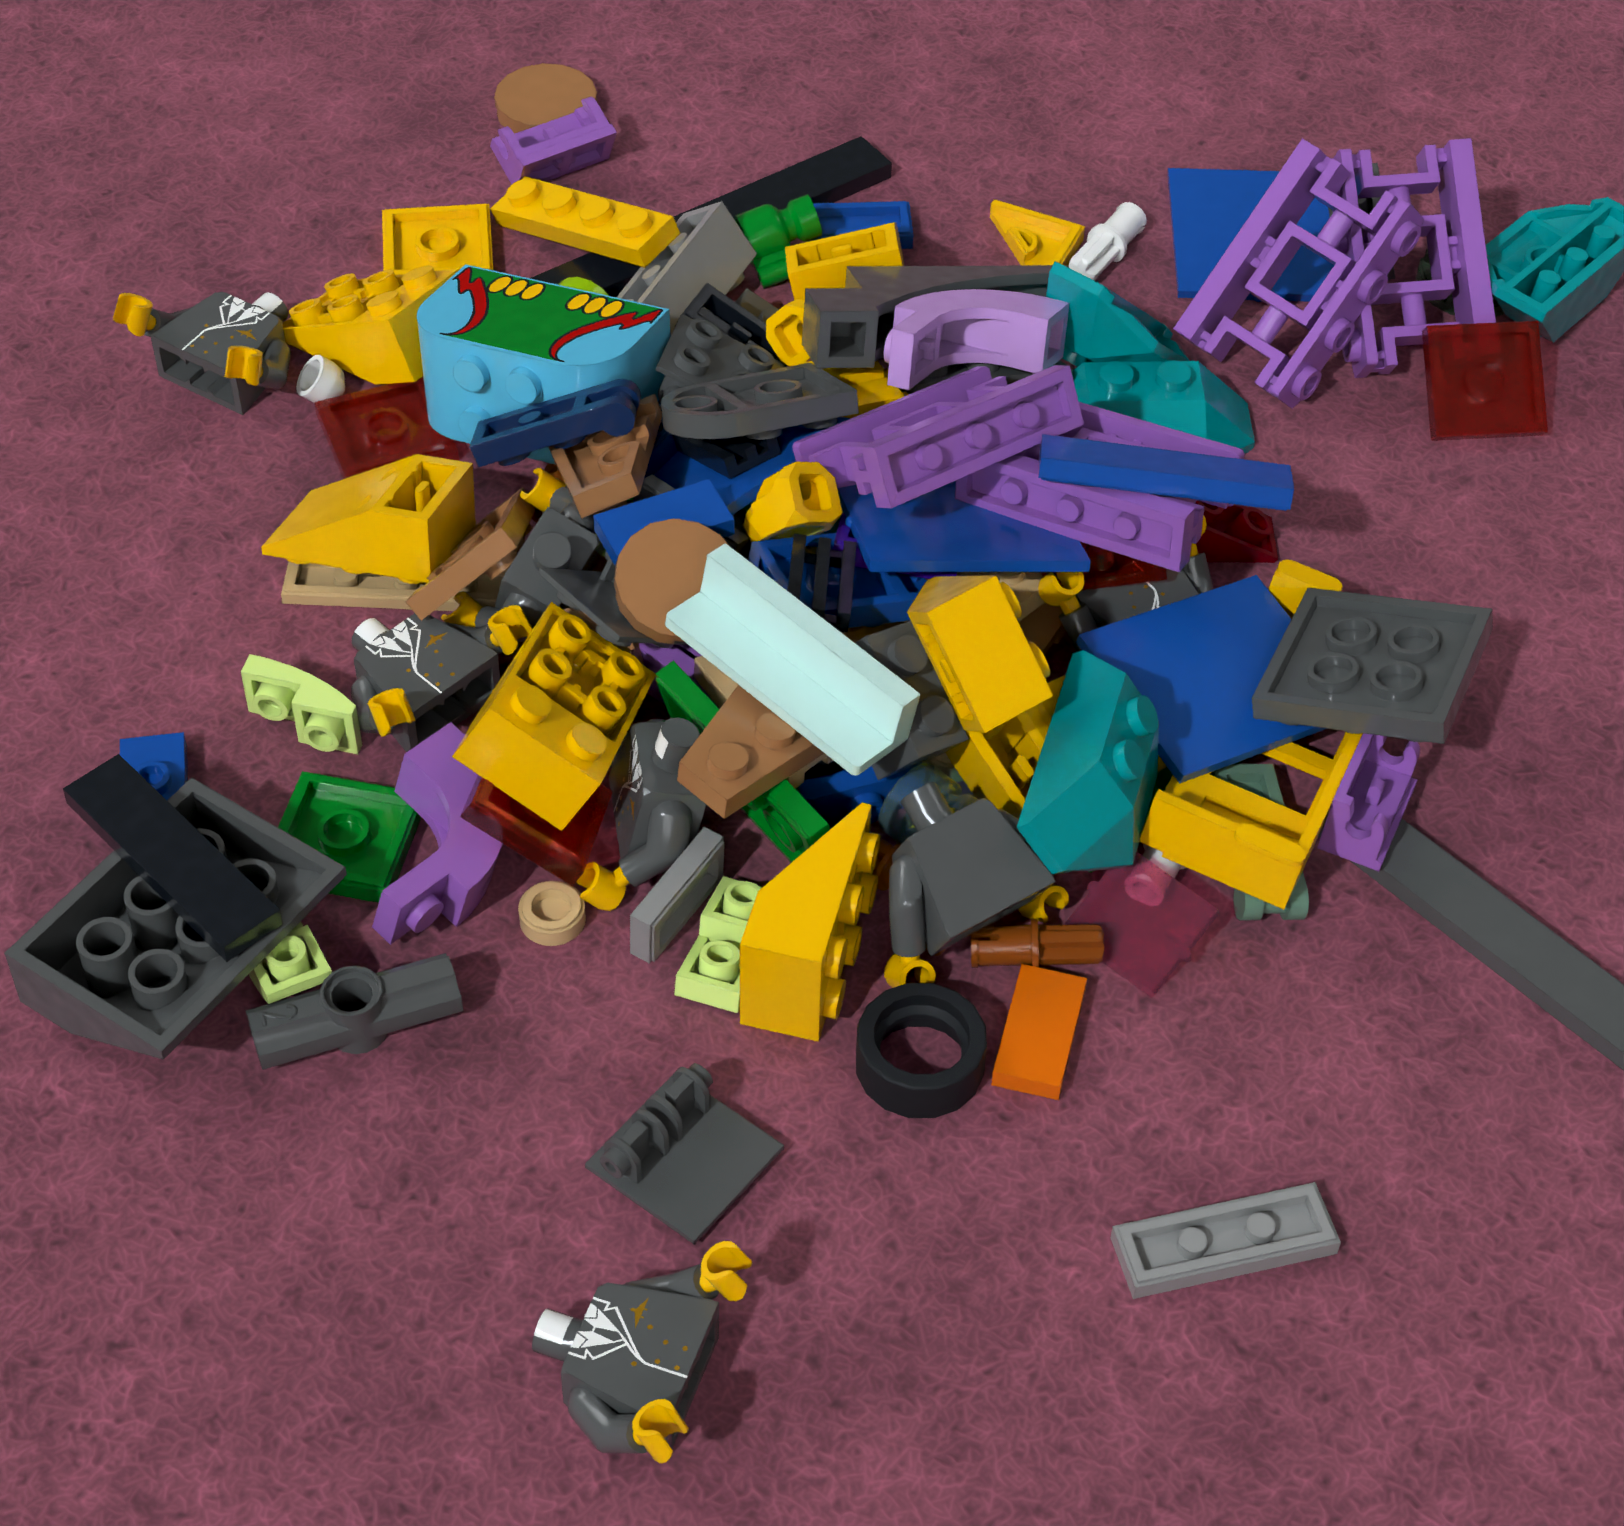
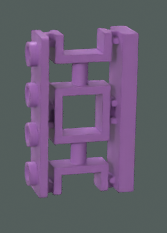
M1303 138L1173 328L1187 341L1220 362L1223 361L1237 339L1269 359L1254 383L1291 409L1300 400L1309 398L1316 390L1321 380V370L1333 353L1341 351L1347 345L1354 332V322L1366 305L1373 304L1381 296L1387 285V274L1400 256H1406L1414 248L1419 240L1421 225L1424 222V218L1412 204L1403 199L1399 200L1387 190L1370 214L1338 196L1337 192L1350 175L1349 171L1340 162L1327 157L1321 149ZM1314 198L1334 211L1317 237L1296 225ZM1353 223L1375 236L1357 263L1336 249ZM1301 245L1334 265L1304 310L1299 309L1271 291ZM1249 293L1269 305L1252 332L1231 320ZM1288 318L1309 331L1291 359L1270 345Z
M1471 138L1449 140L1444 148H1436V145H1425L1416 156L1418 173L1374 176L1370 149L1359 150L1357 154H1352L1351 149H1339L1333 159L1340 162L1350 173L1337 192V195L1359 208L1358 199L1382 197L1387 190L1399 200L1403 199L1411 204L1410 195L1432 193L1438 186L1442 213L1422 216L1424 222L1421 225L1420 237L1426 236L1432 280L1387 283L1381 296L1371 304L1401 303L1404 326L1382 327L1375 335L1371 305H1366L1354 322L1353 335L1342 349L1345 362H1352L1355 378L1367 377L1371 372H1378V375L1390 374L1398 365L1396 346L1440 343L1444 370L1455 369L1462 365L1463 370L1485 369L1500 354ZM1353 223L1336 249L1357 263L1375 236ZM1452 293L1456 322L1427 324L1424 301L1446 299Z
M1054 365L1009 385L1007 384L1006 376H998L992 379L988 367L977 366L794 442L792 448L796 462H819L835 477L837 489L857 485L858 492L861 495L873 492L877 508L891 509L1041 444L1042 434L1059 436L1084 425L1070 365Z
M1079 402L1084 425L1059 435L1062 437L1244 459L1245 456L1242 449L1082 402ZM1041 444L956 480L955 499L1092 546L1176 572H1180L1190 561L1191 543L1196 544L1201 538L1204 506L1195 504V502L1201 501L1224 509L1234 505L1041 480V478H1038Z

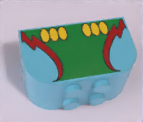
M465 264L431 294L417 311L429 424L436 432L447 438L470 444L478 421L616 379H627L634 382L640 389L641 399L655 394L657 400H659L658 390L665 375L655 369L671 337L669 309ZM548 447L532 451L527 457L555 464Z

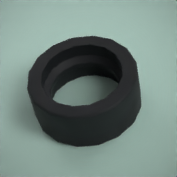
M906 983L885 990L866 1006L857 1024L856 1075L865 1093L884 1110L907 1118H936L957 1111L975 1096L985 1071L987 1035L986 1025L971 1002L957 991L934 983ZM907 1027H929L946 1033L956 1041L961 1048V1058L950 1069L935 1074H912L894 1067L883 1058L880 1053V1044L892 1032Z

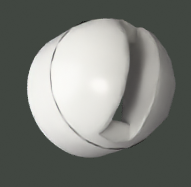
M315 355L307 361L300 372L296 386L297 393L313 403L323 405L334 403L345 392L344 372L333 361L321 355Z

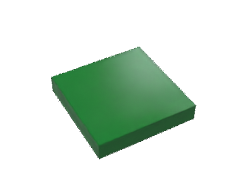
M302 771L278 828L345 866L347 875L328 894L379 903L382 890L398 880L422 817L394 792V787Z

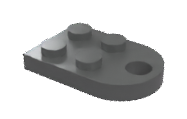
M812 363L693 384L674 390L665 395L661 400L664 429L673 435L694 439H723L745 435L747 438L755 440L771 439L780 436L782 428L797 425L811 429L827 428L836 425L838 417L859 413L857 390L821 368H816Z

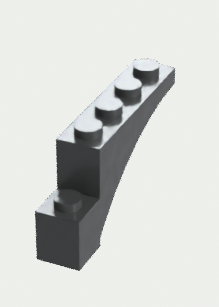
M1053 265L847 266L845 288H805L802 346L816 368H874L875 362L884 358L885 341L893 328L895 306L899 303L933 292L965 289L1003 290L1046 297L1049 271Z

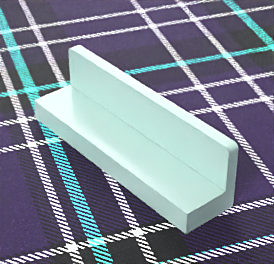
M726 543L707 554L700 592L670 610L666 615L665 626L851 775L861 774L908 740L921 695L919 692Z

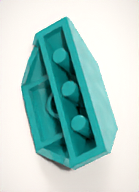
M1609 197L1592 200L1590 205L1565 204L1531 210L1487 243L1486 252L1492 296L1505 315L1525 326L1532 334L1544 337L1554 343L1609 295L1624 272V206Z
M1056 261L1054 262L1049 271L1046 297L1069 303L1062 359L1077 367L1084 362L1190 361L1180 344L1171 340L1173 333L1168 326L1109 290L1104 285Z
M1199 361L1084 362L1072 370L1079 402L1242 449L1244 454L1254 448L1255 439L1248 403Z
M1085 650L1072 654L1016 827L1051 874L1115 869L1133 865L1158 777L1159 720L1153 703L1147 696L1140 694L1125 672Z

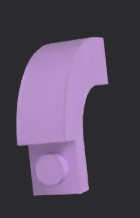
M986 289L933 292L905 300L895 306L893 328L889 332L884 345V360L886 363H889L887 385L910 390L933 371L944 366L961 363L996 364L1032 373L1052 367L1063 358L1069 303L1033 294Z

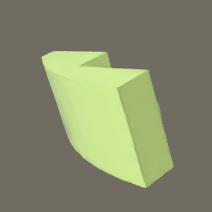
M249 654L241 670L249 712L257 713L273 721L284 719L295 721L298 742L309 744L317 750L325 752L339 750L359 754L362 740L357 709L353 702L340 691L310 673L273 659Z
M722 877L701 913L699 936L676 974L675 996L734 1013L739 1012L740 943L757 893L762 888L761 886L749 881Z
M300 922L249 973V976L265 1001L271 1004L323 984L324 980L332 973V970L309 926H303Z

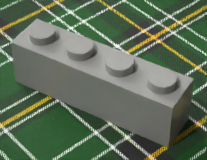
M722 201L683 213L676 222L680 234L646 268L640 267L617 296V298L669 309L671 335L680 315L706 283H709L726 295L744 280V270L757 255Z

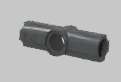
M444 953L378 973L360 966L342 967L332 972L324 980L321 989L246 1010V1015L262 1070L336 1048L351 1054L367 1053L377 1048L386 1039L388 1033L462 1012L463 1004L449 956Z

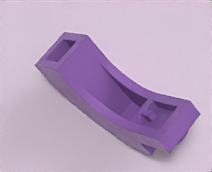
M452 722L413 747L403 757L394 792L427 822L436 837L439 849L382 890L372 928L390 945L411 929L415 933L422 932L437 919L440 913L453 925L459 926L478 906L486 893L503 845L507 821L503 791L452 757L465 735Z

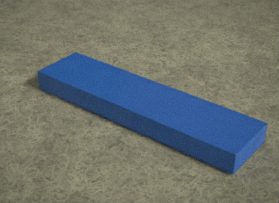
M1042 434L1038 478H1041V480L1283 511L1291 509L1294 494L1291 465Z

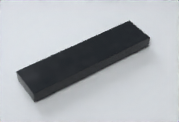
M119 754L63 788L66 803L226 962L283 925L280 909Z

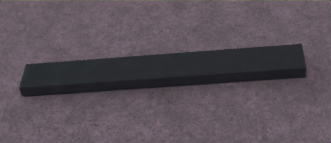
M860 136L683 213L722 201L734 218L739 213L763 204H771L777 209H784L790 200L806 194L810 196L813 203H834L891 178L892 162ZM683 213L674 216L675 222L678 221ZM590 252L530 279L559 284L569 277H581L591 280L602 287L609 296L617 297L641 266Z

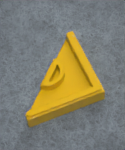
M993 200L991 203L990 218L1020 265H1053L1056 261L1068 266L1069 261L1084 240L1085 226L999 200Z

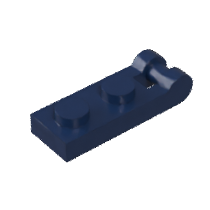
M616 379L478 421L469 447L478 467L498 462L501 466H508L524 460L532 451L553 445L555 448L563 449L572 447L582 442L588 434L603 430L615 437L626 435L634 427L641 399L640 389L631 380Z

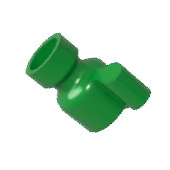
M808 194L790 200L784 209H777L771 204H763L734 216L736 223L757 253L750 263L755 268L763 289L789 279L785 247L790 246V243L795 239L806 242L822 236L821 224L814 204Z

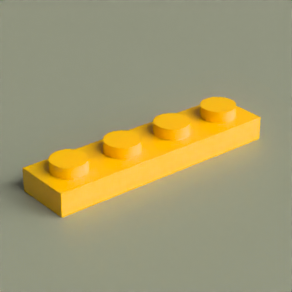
M526 176L513 183L507 189L506 194L490 208L497 224L505 228L644 268L680 234L674 217L671 215Z

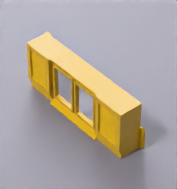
M1286 559L1279 562L1268 590L1292 619L1307 588L1342 591L1343 586L1335 577L1296 561ZM1346 732L1333 759L1293 742L1261 753L1323 779L1306 815L1211 775L1212 772L1180 784L1172 775L1164 791L1158 789L1154 796L1139 842L1162 851V857L1284 910L1325 824L1333 798L1363 733L1352 734Z

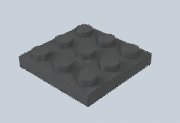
M1307 588L1252 696L1253 718L1281 722L1286 725H1306L1343 730L1352 734L1365 733L1402 738L1413 742L1445 744L1492 633L1493 609Z

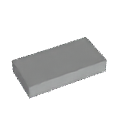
M703 827L631 913L630 954L648 963L651 961L655 962L719 884L723 877L724 837Z

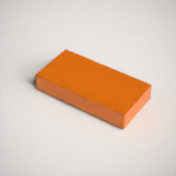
M1021 964L993 1069L992 1086L1059 1100L1086 991L1087 978Z

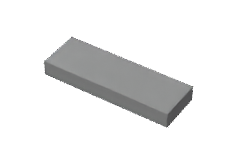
M1315 1182L1112 1226L1110 1237L1133 1299L1338 1254L1341 1244Z

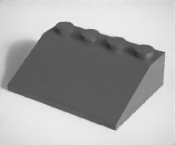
M193 778L189 779L167 801L280 909L283 925L226 962L158 893L113 851L4 953L20 1002L71 1034L163 1060L347 875L345 866Z

